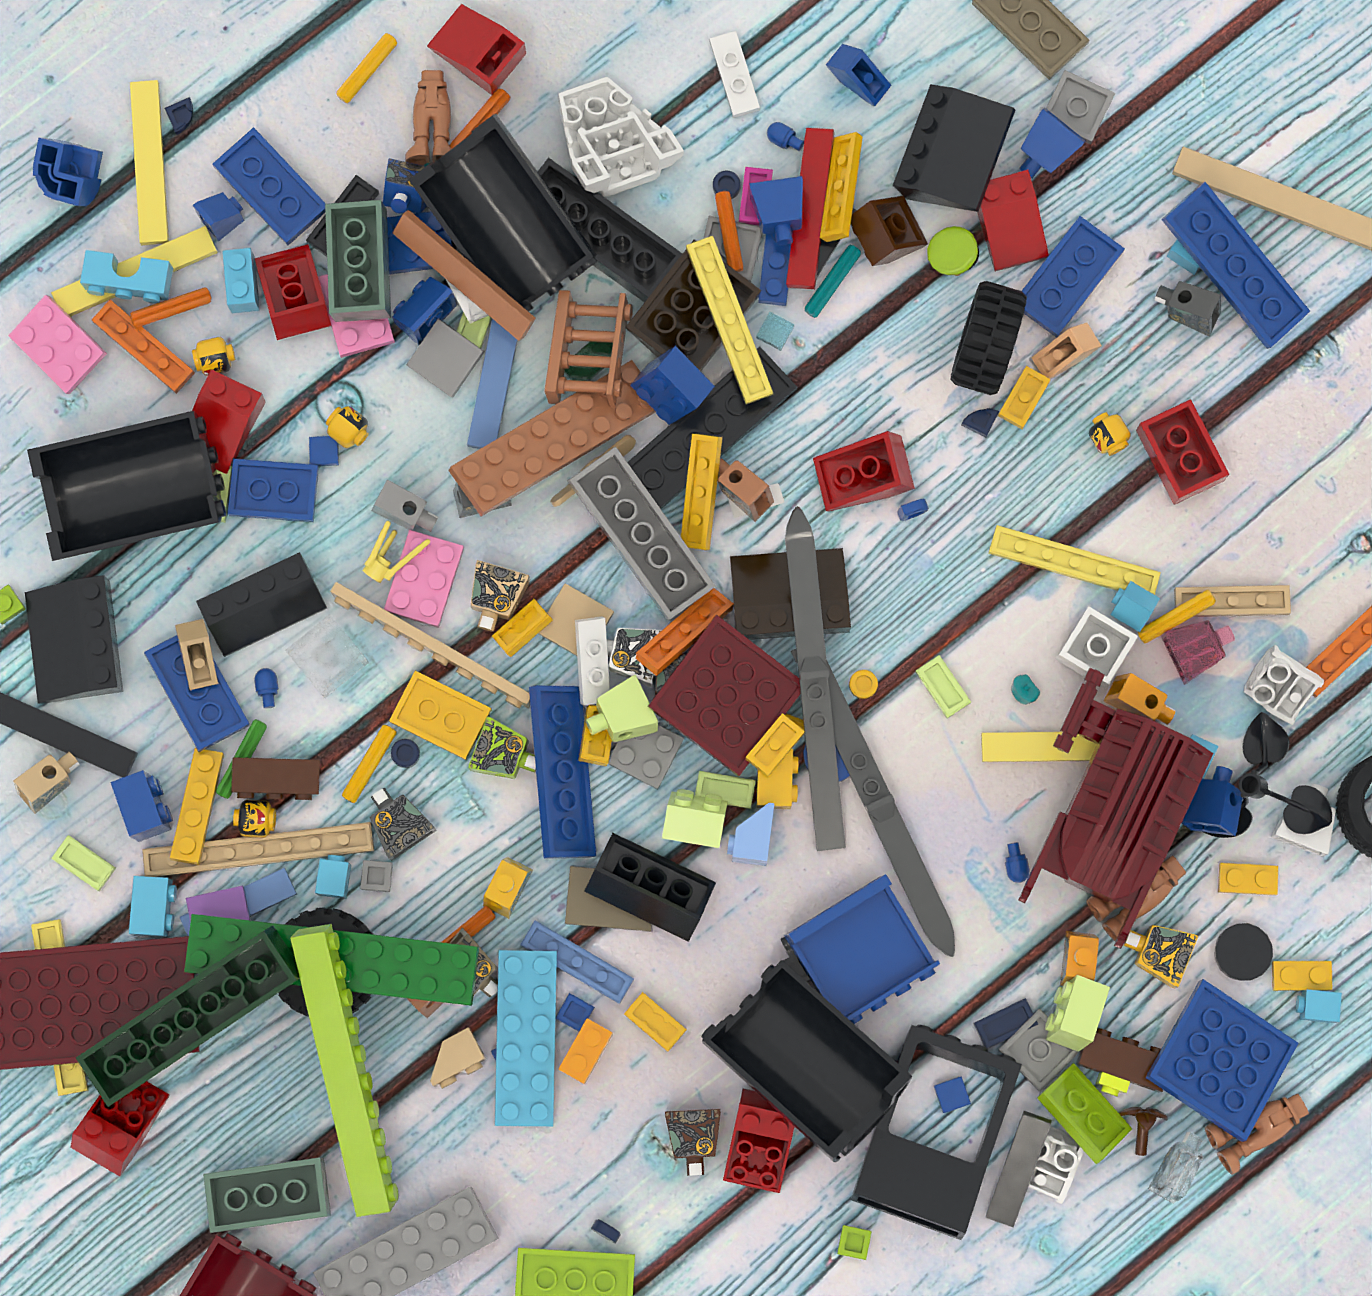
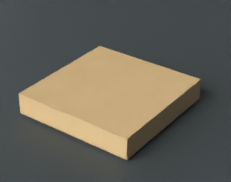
M565 583L547 612L553 621L538 634L577 656L575 620L602 616L605 618L607 626L614 611Z

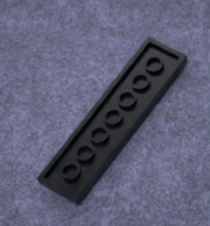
M760 346L756 350L773 391L771 396L746 404L732 370L715 385L697 409L670 424L627 462L660 509L686 488L692 434L722 437L721 457L797 390V386Z

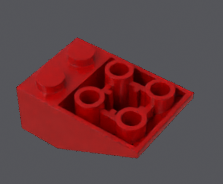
M463 4L456 9L427 45L429 49L491 95L494 94L526 55L525 42L505 27Z
M146 1081L109 1107L99 1095L73 1132L70 1148L116 1175L121 1176L137 1153L170 1094Z
M742 1089L723 1181L780 1193L795 1127L756 1091Z

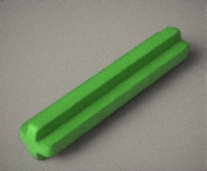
M256 719L253 720L234 757H252L267 728L265 723ZM232 761L216 789V793L225 799L230 798L232 794Z

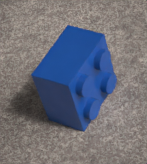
M676 346L648 363L630 384L637 395L646 401L656 411L658 417L668 425L697 409L715 387Z
M142 770L110 782L129 837L141 842L171 830L169 823L173 821L169 807L167 805L164 806L160 799V796L164 795L158 778L155 779L153 775L151 776Z

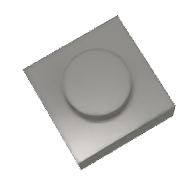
M363 860L360 889L390 892L393 863Z

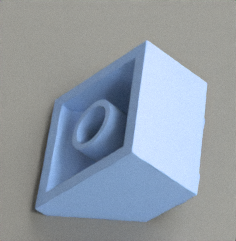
M774 803L766 804L736 828L735 835L729 834L727 854L733 855L732 862L761 866L767 865Z

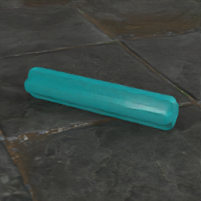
M850 244L845 249L805 306L804 311L808 315L816 318L861 256V251L857 247Z

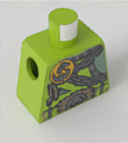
M487 716L468 768L470 771L515 779L519 768L536 772L535 755L526 752L529 740L526 737Z

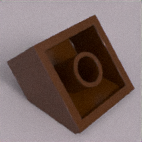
M904 196L871 200L852 214V230L858 237L865 256L872 266L891 263L928 245Z

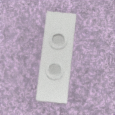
M734 31L709 38L733 118L760 111L737 32Z
M602 616L575 620L580 704L583 706L597 704V698L610 690L605 618Z

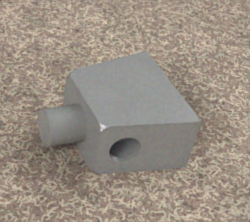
M389 480L386 481L371 510L408 530H413L416 524L431 532L438 519V516L424 509L427 501ZM403 507H411L414 511V514H405L403 511Z

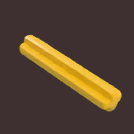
M385 33L337 90L336 94L340 100L349 103L395 48L397 40L392 35Z
M1205 590L1148 623L1138 632L1140 639L1143 643H1148L1215 604L1214 595L1210 590Z
M382 725L342 793L343 798L352 803L357 801L396 735V731L388 725Z

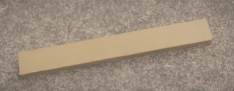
M1182 147L1172 172L1173 175L1199 185L1206 182L1214 191L1372 251V218L1189 148Z
M367 822L268 834L264 838L240 837L207 841L204 843L200 865L171 860L172 846L142 849L145 877H163L328 857V855L340 856L373 852L374 842L372 823Z

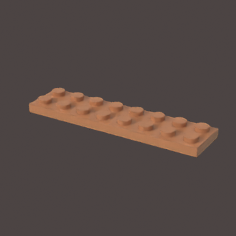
M632 360L621 366L619 380H622V395L617 397L616 407L609 406L606 393L576 392L450 466V474L482 517L654 414L656 411L646 401L642 400L630 386L640 374V370ZM609 373L596 382H608Z

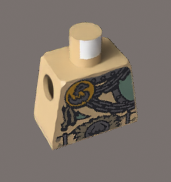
M477 560L471 608L482 612L478 628L494 632L498 617L510 620L513 617L530 583L529 575Z
M70 752L58 761L50 754L13 780L16 791L33 813L36 814L71 784L68 774L80 764ZM49 775H55L54 778H51V779H47V778H46V777L49 776Z

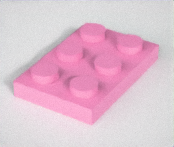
M328 274L318 276L329 314ZM329 314L341 358L395 343L388 318L335 322Z
M45 295L8 335L66 394H71L107 354L48 295Z
M409 530L400 560L426 539L430 540V544L395 573L384 610L397 616L439 628L464 546Z

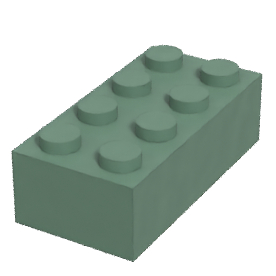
M381 200L325 204L330 316L335 322L391 318L388 223L385 205Z
M324 1157L203 1174L210 1233L331 1216Z

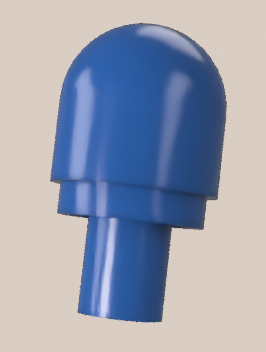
M781 122L772 123L768 127L767 137L771 143L785 149L789 147L798 151L802 149L804 141L795 136L796 132L793 131V128Z
M269 668L260 669L254 678L255 690L258 697H262L263 708L275 707L274 695L278 694L277 690L279 689L277 675Z
M1018 842L1007 844L1009 857L1005 858L1007 876L1015 883H1022L1027 880L1030 874L1028 859L1025 854L1020 853Z

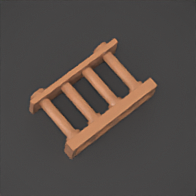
M559 290L544 390L549 404L559 403L561 394L570 391L606 393L609 406L616 407L617 397L622 395V380H619L626 334L625 327L627 326V321H631L633 315L632 304H628L626 293H620L618 306L579 305L576 301H573L570 291ZM577 316L616 318L615 331L575 330L571 326L572 318ZM573 341L613 343L611 357L570 355V352H567L568 344L573 343ZM570 366L610 368L608 382L567 380L564 377V372Z

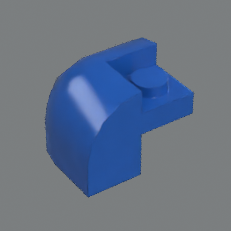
M39 137L33 162V176L36 177L38 186L44 192L43 195L76 206L89 205L95 199L102 179L98 178L103 151L67 141Z

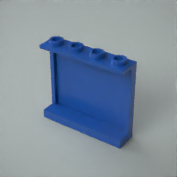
M886 874L878 877L784 935L818 993L853 1024L863 1019L861 1013L869 1008L874 1012L886 1005L887 1001L885 998L893 993L898 997L910 990L912 987L909 983L917 978L920 981H924L934 975L936 972L933 968L940 965V962L938 960L934 961L889 887L892 883Z

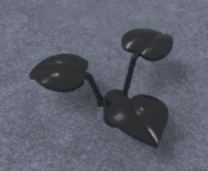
M1263 712L1259 713L1251 722L1243 740V754L1246 760L1251 764L1262 763V765L1256 770L1253 769L1251 773L1243 775L1239 781V789L1243 801L1236 836L1247 831L1252 823V813L1245 807L1249 803L1248 797L1260 799L1265 795L1288 804L1284 809L1283 819L1291 831L1298 834H1311L1328 827L1332 822L1331 806L1327 798L1318 789L1307 785L1297 786L1292 792L1291 799L1268 790L1266 779L1259 776L1268 767V761L1273 763L1281 761L1289 749L1287 732ZM1203 832L1205 834L1218 838L1236 837L1232 835Z

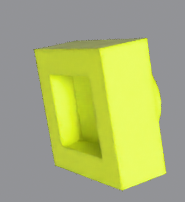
M1100 1072L1095 1084L1102 1086V1092L1118 1097L1119 1092L1127 1093L1130 1081Z

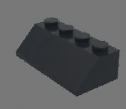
M300 552L196 601L224 657L327 609Z
M612 832L584 892L689 942L701 919L716 882Z

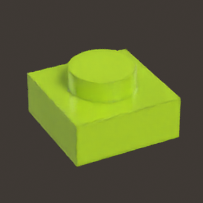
M9 584L0 589V624L3 625L26 609Z
M842 1225L837 1254L866 1260L872 1231Z

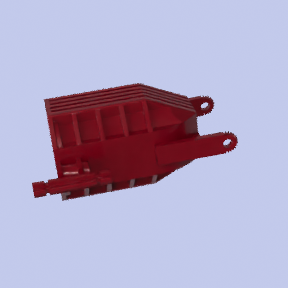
M1089 668L1084 678L1086 683L1081 684L1060 729L1062 734H1058L1053 747L1062 752L1069 753L1074 743L1072 738H1076L1077 735L1097 743V746L1066 813L1061 811L1058 813L1018 901L1022 903L1027 901L1041 869H1044L1063 878L1070 885L1106 902L1111 901L1129 910L1114 944L1115 947L1121 949L1152 882L1166 858L1214 753L1193 739L1149 718L1118 708L1114 710L1095 701L1094 698L1098 692L1096 687H1100L1105 674L1096 669Z

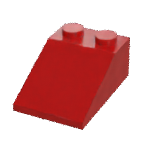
M1025 170L991 179L977 214L994 271L1047 258L1049 256L1029 171Z
M309 244L254 258L277 340L331 326Z
M211 369L198 394L192 411H195L198 417L203 416L207 426L206 436L210 447L215 446L219 462L215 463L216 470L227 474L230 467L233 466V459L237 458L266 402L261 392Z
M890 431L813 458L825 509L828 512L890 498L915 489L902 436Z

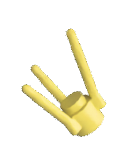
M386 521L369 558L364 563L365 567L362 571L379 583L384 578L390 581L398 570L430 544V540L426 539L390 569L391 562L384 555L397 535V531L393 530L381 548L391 525L390 521Z

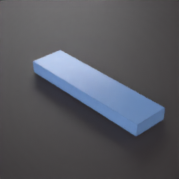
M285 868L244 886L250 917L297 895ZM189 913L179 918L189 936L191 922Z
M536 920L520 944L529 951H557L556 967L618 1004L621 1003L634 981V978Z

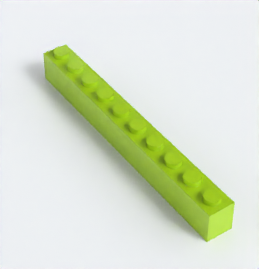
M332 924L298 929L290 939L356 1217L390 1212L398 1201L399 1193L397 1185L392 1183L390 1174L392 1172V1162L390 1157L386 1156L384 1149L386 1143L385 1132L383 1128H379L377 1119L379 1117L378 1103L376 1100L373 1101L371 1094L373 1087L372 1077L369 1072H366L364 1064L366 1061V1051L364 1046L359 1043V1022L357 1017H353L351 1009L353 996L351 990L347 989L344 979L346 977V966L344 961H340L339 937L336 932H333Z

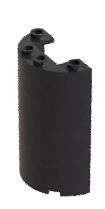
M494 114L471 131L472 134L438 160L428 164L411 177L409 181L461 254L529 312L534 308L531 305L532 302L546 292L552 296L564 287L561 283L564 279L569 277L572 281L598 262L595 259L597 254L497 114Z
M190 411L28 449L33 478L40 479L52 532L46 533L52 561L221 522L222 517L226 516L220 492L225 490L222 475L217 474L215 463L219 462L215 446L210 447L204 417H198L195 411Z
M781 960L776 966L771 964L762 973L760 990L754 996L749 994L739 1006L741 1009L734 1016L729 1014L716 1026L711 1024L701 1036L703 1038L702 1043L833 1162H837L841 1158L839 1156L840 1153L844 1156L849 1154L892 1108L891 1105L894 1103L895 1097H900L912 1079V1075Z

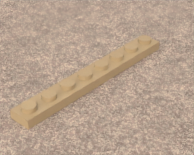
M335 582L330 592L336 597L334 602L346 610H349L350 606L360 611L358 614L360 618L371 624L374 621L384 625L382 630L395 638L399 634L409 640L407 644L419 652H422L423 649L433 653L431 658L444 666H447L448 663L458 668L456 673L468 680L475 677L482 682V688L494 695L497 691L507 696L505 701L520 709L522 705L529 708V692Z

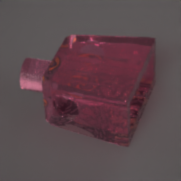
M1209 620L1168 630L1161 636L1184 685L1223 660L1226 654L1222 646L1235 641L1234 634L1228 625L1214 631Z

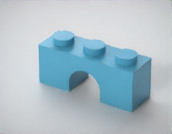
M90 250L85 251L80 283L87 290V293L96 296H104V292L112 293L117 298L127 300L132 299V296L143 297L144 301L150 303L168 300L173 267L169 261L141 257L138 271L130 277H121L117 275L118 260L114 254Z

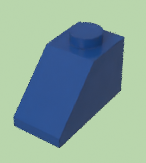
M842 44L826 64L840 83L872 106H876L892 86L862 49Z
M223 192L193 204L201 222L218 242L244 221L240 213L243 210L242 206L233 196L228 199Z

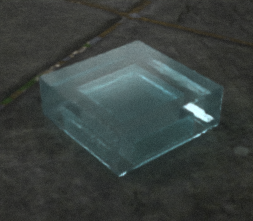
M769 312L756 338L781 351L794 328V324Z

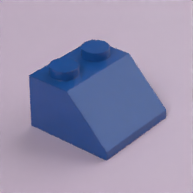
M431 276L426 281L421 280L414 287L413 295L407 301H401L393 310L394 315L392 318L394 324L418 345L422 343L437 319L443 321L457 306L453 291Z

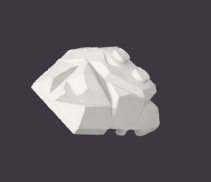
M608 77L558 93V102L572 170L585 190L592 193L599 192L604 197L656 180L660 176L661 169L670 167L684 154L683 148L672 131L665 125L662 127L658 126L651 120L652 114L646 109L643 111L639 110L632 104L633 98Z

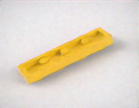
M857 132L834 137L820 238L826 242L849 237L863 136Z
M692 434L681 538L688 548L710 550L722 437Z
M196 748L194 749L170 854V859L173 861L200 865L224 759L222 752L211 750L198 752Z

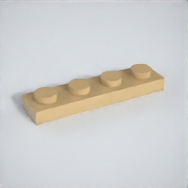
M1290 585L1175 587L1174 589L1175 608L1205 590L1212 592L1216 600L1215 604L1193 617L1291 614Z

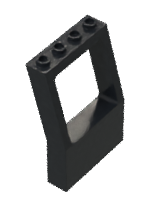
M911 1025L897 1062L907 1072L914 1052L920 1050L1000 1080V1088L975 1161L968 1162L891 1134L889 1132V1124L899 1098L896 1096L894 1103L891 1105L892 1108L874 1128L850 1200L962 1240L966 1234L986 1168L1022 1064L1017 1063L1011 1056L1004 1054L998 1056L989 1053L988 1049L976 1044L970 1046L961 1043V1040L953 1035L942 1036L936 1034L928 1026Z

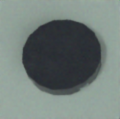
M1249 923L1235 924L1225 929L1217 938L1214 952L1215 961L1219 969L1229 978L1239 981H1251L1262 976L1270 967L1273 958L1272 943L1268 935L1259 927Z

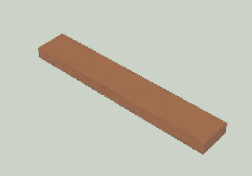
M408 210L403 213L393 234L518 341L522 340L536 318L411 211Z

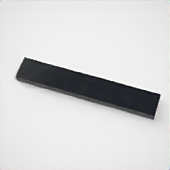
M0 692V724L65 753L70 752L74 757L122 778L128 776L138 755L137 752Z

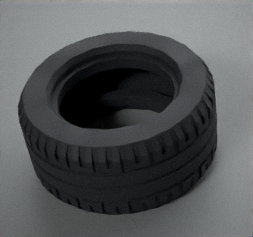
M1372 756L1353 767L1343 779L1344 781L1341 782L1338 790L1339 794L1336 798V813L1339 827H1341L1342 833L1345 834L1344 837L1361 854L1364 853L1365 856L1372 858V824L1368 820L1364 809L1365 794L1372 783Z

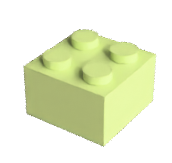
M678 789L677 792L671 791L662 838L719 848L728 801H724L721 796L706 794L705 797L695 796L694 792L690 790Z
M1076 975L1070 981H1066L1063 987L1059 986L1053 1001L1057 1004L1055 1012L1049 1015L1045 1025V1030L1048 1031L1046 1040L1078 1052L1092 1043L1110 987Z

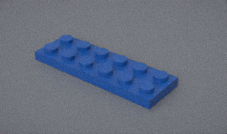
M1206 182L1196 187L1161 219L1267 349L1274 346L1310 312L1308 307Z
M579 686L529 687L543 857L544 859L596 857L589 766L587 762L578 761L584 727L583 705L580 704Z

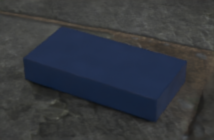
M1024 998L973 1024L984 1047L988 1049L1014 1035L1033 1016V1012L1027 999ZM1037 1020L1028 1029L1038 1025Z

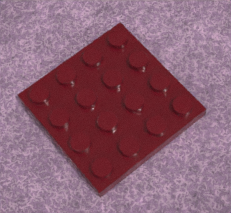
M716 615L647 707L735 775L740 776L750 763L746 760V756L781 714L785 715L801 694L800 683L796 675Z

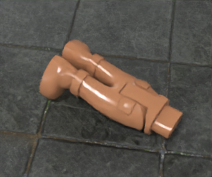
M424 70L421 72V81L418 82L419 89L413 107V140L415 143L405 154L406 162L422 166L429 163L430 152L428 142L430 140L429 126L431 120H433L434 126L433 162L452 149L448 145L451 121L450 100L446 90L447 83L444 82V72L440 70Z
M1173 855L1160 866L1136 919L1159 905L1168 896L1173 887L1178 885L1177 880L1186 874L1184 868ZM1091 896L1086 901L1093 916L1099 922L1109 916L1114 909L1121 907L1116 903L1106 902L1096 896ZM1123 908L1118 915L1102 924L1103 929L1114 941H1116L1129 912L1126 908Z
M1295 1094L1288 1099L1282 1097L1280 1100L1267 1102L1253 1129H1257L1256 1132L1249 1135L1247 1141H1238L1235 1145L1217 1152L1219 1160L1231 1175L1239 1172V1160L1242 1156L1246 1158L1251 1153L1281 1139L1294 1125L1300 1123L1299 1119L1309 1114L1299 1094ZM1210 1123L1205 1127L1208 1140L1215 1150L1224 1146L1231 1139H1236L1214 1123Z

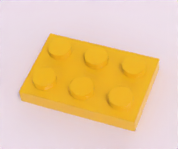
M414 671L389 722L467 760L492 708Z

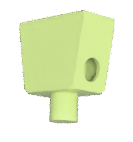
M636 675L631 676L598 697L596 707L599 714L586 719L591 735L607 729L613 742L658 731V720L654 711L647 707L649 701Z

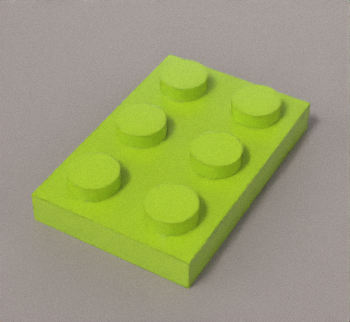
M1074 1063L1063 1071L1037 1097L1095 1164L1102 1161L1132 1130L1131 1126Z

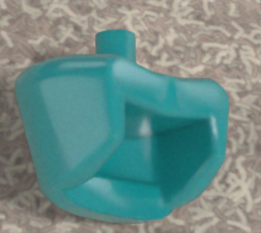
M1027 674L1018 675L1013 680L1011 691L1018 702L1027 705L1038 699L1040 690Z

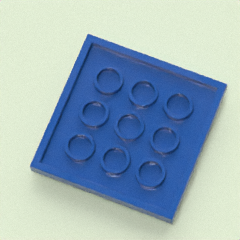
M1202 979L1197 983L1145 1078L1239 1141L1244 1142L1247 1141L1299 1043Z

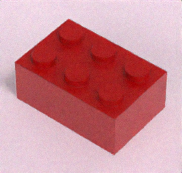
M1191 399L1141 422L1137 427L1136 432L1174 505L1224 482L1230 475Z

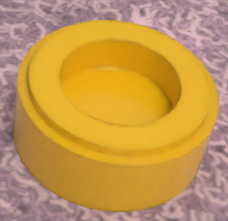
M859 670L851 676L849 689L856 698L868 699L875 694L878 680L871 671Z

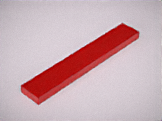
M806 128L800 176L803 178L802 228L793 230V243H791L786 281L787 288L815 290L821 246L820 233L835 135L834 129Z

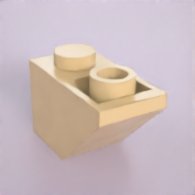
M468 1027L442 1042L430 1080L434 1087L440 1084L443 1089L457 1081L456 1075L464 1071L469 1075L483 1067L481 1062L486 1060V1057L471 1028Z

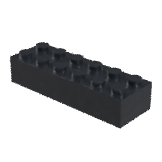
M548 157L538 170V173L597 254L595 259L598 262L593 266L645 303L683 253L598 192L592 193L585 190L577 177Z

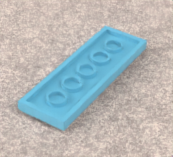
M498 950L495 1126L553 1127L557 951Z

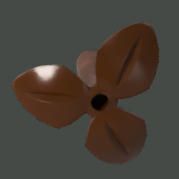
M1141 1107L1127 1108L1119 1112L1120 1116L1131 1115L1136 1117L1138 1125L1135 1154L1146 1156L1149 1130L1155 1124L1157 1117L1167 1121L1168 1116L1150 1107L1146 1109Z

